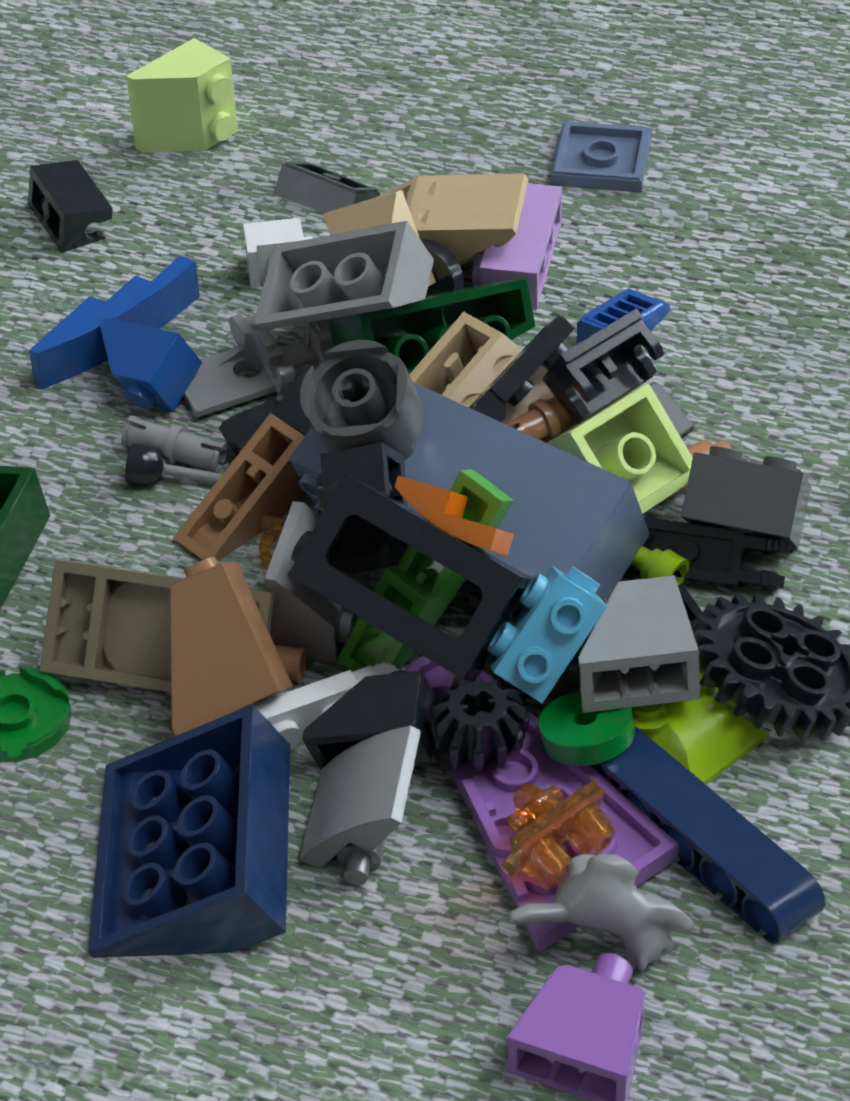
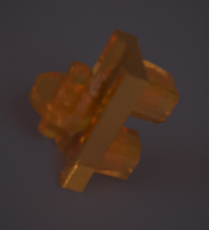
M594 779L564 801L562 792L555 785H552L544 792L532 783H525L513 792V802L517 811L509 815L506 821L508 826L518 833L511 837L509 843L512 854L502 860L501 866L512 879L522 871H525L543 889L548 891L563 880L568 872L571 858L559 846L564 841L570 838L583 854L597 855L611 844L616 829L605 813L599 808L606 792Z

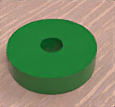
M580 690L565 694L552 701L542 711L538 721L542 746L546 754L557 762L573 766H588L611 760L623 753L631 745L635 737V725L631 707L583 713Z

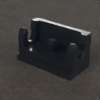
M78 160L30 166L28 205L61 253L106 239L101 231L85 233V229L89 224L94 222L102 223L112 219L113 207Z
M637 308L560 354L542 378L577 425L642 385L656 374L657 370L650 358L644 354L642 346L654 360L664 356V352L659 341L641 320L643 316Z

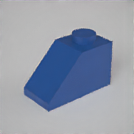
M104 317L100 328L111 373L126 390L124 393L125 397L142 409L150 410L153 406L174 411L203 362L179 333Z

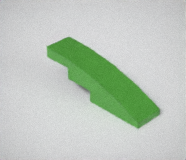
M473 469L460 470L450 491L468 497L463 519L493 528L499 527L514 501ZM408 546L398 566L385 568L374 591L434 626L466 579ZM359 618L337 660L352 672L370 665L374 667L376 663L382 664V662L384 664L390 663L392 666L395 665V668L400 670L415 650Z

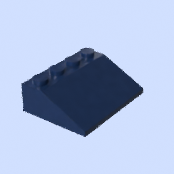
M253 704L106 765L88 951L93 958L228 953L286 933L290 743Z

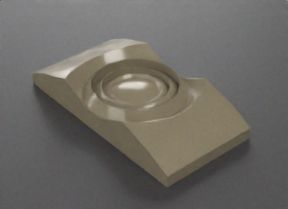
M55 559L40 671L171 693L170 587L187 578L156 574L131 568ZM249 588L270 633L275 592Z

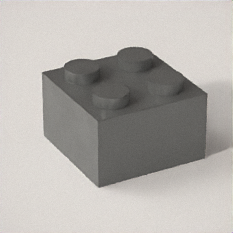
M710 446L709 455L694 452L681 518L687 523L728 528L746 532L748 536L790 542V547H799L811 484L804 472L796 468V462L783 458L764 456L763 465L751 463L747 459L742 458V452L717 446Z

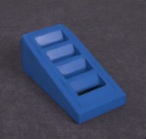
M628 288L589 311L577 322V344L636 308L643 316L641 320L652 331L670 312V304Z

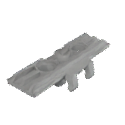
M241 314L230 317V329L238 347L200 359L203 363L183 395L196 418L274 392L279 394L287 383L294 382L302 370L310 369L311 366L313 368L318 367L328 358L325 353L334 347L329 319L305 323V338H302L301 341L279 347L269 333L273 329L258 331L253 325L256 314L245 318ZM245 370L260 372V374L252 378L237 376L238 373Z

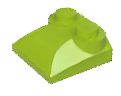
M699 671V679H700V681H701V679H702V677H703V675H704L705 672H700V671ZM700 684V699L631 707L634 725L706 785L768 738V732L762 727L760 729L755 728L754 719L747 713L739 717L733 715V710L736 706L731 701L716 702L714 698L719 691L716 687H706Z

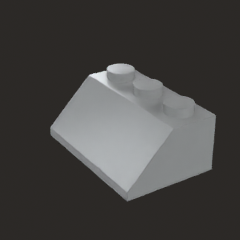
M408 221L275 245L253 325L258 331L384 310L424 300L434 259Z

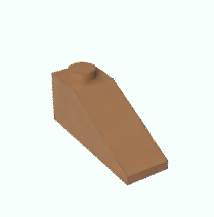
M270 413L173 539L201 560L215 556L217 561H220L287 515L293 501L303 502L308 495L299 486L300 477L289 460L305 436Z

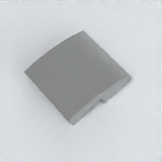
M407 726L374 735L344 750L321 769L300 861L312 867L323 868L349 842L371 852L402 823L421 733L420 730Z

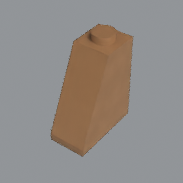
M215 556L204 559L184 569L183 571L187 579L170 587L172 730L175 736L249 705L269 699L293 687L237 561L221 562L218 564Z

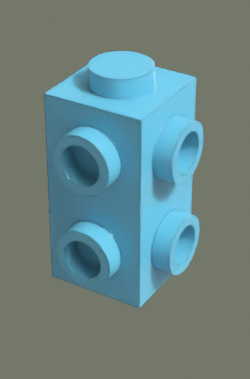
M554 566L550 567L545 576L537 573L521 595L520 603L524 607L513 624L504 622L488 645L487 651L492 654L488 663L492 671L540 703H543L607 608L606 603L601 597L595 594L601 585L573 566L570 567L566 574Z

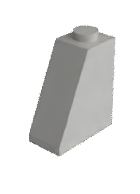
M675 575L618 582L606 604L607 608L594 626L578 657L583 713L700 699L699 650Z

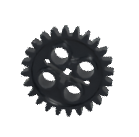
M735 593L731 602L721 596L718 597L714 606L706 605L692 631L699 650V671L705 672L700 684L719 689L714 698L716 702L731 701L736 706L733 710V715L736 717L742 716L745 713L754 716V727L760 729L765 722L773 724L774 730L779 737H783L786 729L789 728L794 731L801 741L806 740L810 731L823 741L826 740L830 731L840 736L847 726L850 727V644H840L838 642L842 634L840 630L826 631L821 627L824 620L823 617L817 616L810 620L804 617L803 606L797 605L793 611L788 610L779 597H776L772 605L767 604L759 593L754 594L751 602L740 593Z

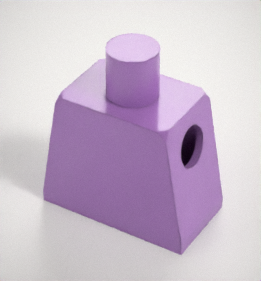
M604 953L598 956L591 972L567 964L557 967L508 1036V1073L592 1101H628L644 1025L645 993L639 987L628 984L633 973L630 963L616 954Z

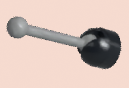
M132 443L125 467V482L138 486L154 484L164 474L216 483L222 476L220 473L166 464L164 457L157 449L150 445Z

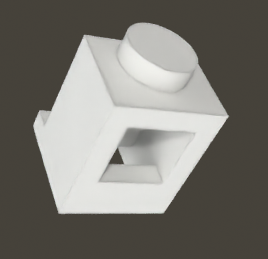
M300 218L243 224L251 288H259L260 281H265L275 245L313 238L312 236L303 237Z

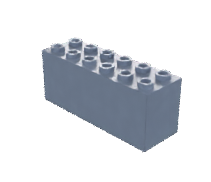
M414 383L423 404L424 421L421 432L415 441L414 452L409 458L404 460L406 478L450 490L460 470H475L514 500L497 528L514 534L508 556L485 549L487 553L530 578H533L537 573L545 576L551 566L565 574L573 566L599 583L601 586L595 594L608 599L634 560L637 552L650 535L632 483ZM311 427L289 460L300 477L299 486L311 496L315 503L313 509L321 516L323 512L319 510L321 500L317 491V477L322 473L320 454L326 452ZM466 579L460 588L469 591L472 586L479 587ZM521 603L518 606V608L523 609L524 605Z

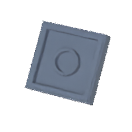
M571 121L563 122L551 170L550 185L642 193L652 141V128Z

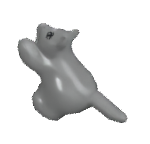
M607 853L599 855L582 854L568 861L567 875L559 884L553 903H527L512 910L509 914V922L511 924L570 922L574 925L606 931L616 935L626 948V960L630 963L632 969L638 966L640 971H644L649 963L655 962L661 956L671 952L674 947V941L670 935L671 931L682 934L689 933L694 927L693 921L672 903L653 893H639L635 886V879L639 873L636 868L626 859L616 854Z

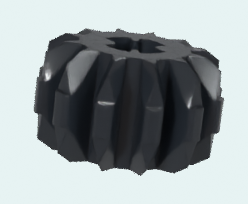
M477 673L473 682L465 683L454 677L450 690H437L436 698L433 701L434 706L430 708V714L428 715V732L431 733L433 747L436 749L438 757H450L455 770L467 763L472 764L479 775L485 764L490 763L497 768L503 769L507 757L520 756L523 739H526V732L529 731V717L526 713V707L523 706L519 689H506L501 677L490 683L483 682L479 673Z

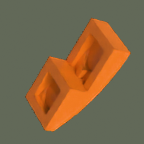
M397 477L395 488L415 510L435 526L471 545L508 556L514 534L463 519L468 500L467 496L405 477Z

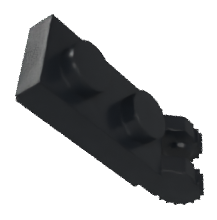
M558 315L544 326L469 408L502 422L505 419V403L508 402L512 407H515L535 386L529 377L541 365L548 371L560 354L570 349L563 341L572 333L575 327L563 316L560 317Z
M644 517L650 535L643 546L651 551L655 549H660L661 551L670 549L687 559L690 567L684 576L685 579L739 587L740 583L779 589L784 588L785 576H781L773 571L761 570L757 572L743 570L746 549L759 551L771 556L789 555L790 542L748 536L746 532L728 528ZM631 564L630 570L640 572V569ZM678 570L673 573L677 577H682Z

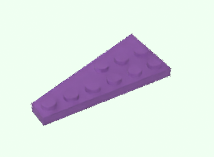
M425 656L405 667V670L409 672L422 671L435 698L437 690H450L454 677L465 683L473 682V680L461 679ZM484 670L481 671L480 677L483 682L490 683L494 681ZM526 709V713L529 717V731L526 732V739H523L520 756L507 757L503 769L489 763L483 766L478 775L472 764L467 763L455 770L450 757H443L516 908L527 903H553L558 886L567 875L568 861L582 854H616L626 859L639 872L635 879L636 887L678 859L679 844L591 765H567L550 758L542 746L538 726L539 719L528 709ZM570 922L525 923L538 953L578 927V925Z

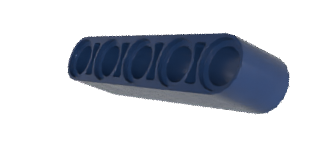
M636 726L634 740L623 753L606 762L591 765L679 844L678 857L681 860L677 863L712 894L715 895L718 892L722 894L723 897L719 900L756 932L762 929L766 933L763 938L771 944L779 943L824 910L826 903L822 888L807 869Z

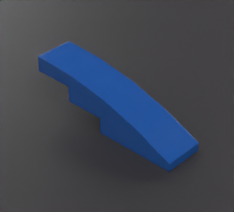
M180 255L152 281L135 275L106 302L89 296L29 350L35 386L41 389L48 388L107 361V352L100 328L104 317L157 329L169 323L200 297L196 261Z

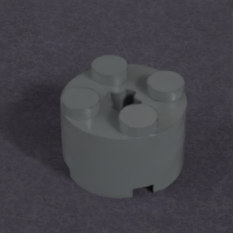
M370 340L345 342L327 351L325 354L328 358L316 369L313 366L310 367L303 378L300 389L302 410L325 452L329 453L383 442L402 454L404 460L409 458L414 452L415 441L422 429L424 408L402 360L389 352L386 346Z

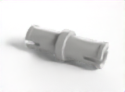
M131 415L127 419L128 424H125L121 436L123 447L130 449L132 443L150 445L162 454L165 463L175 466L177 462L214 473H220L223 468L218 466V463L225 465L228 459V443L217 442L190 434L187 427L174 424L169 428Z

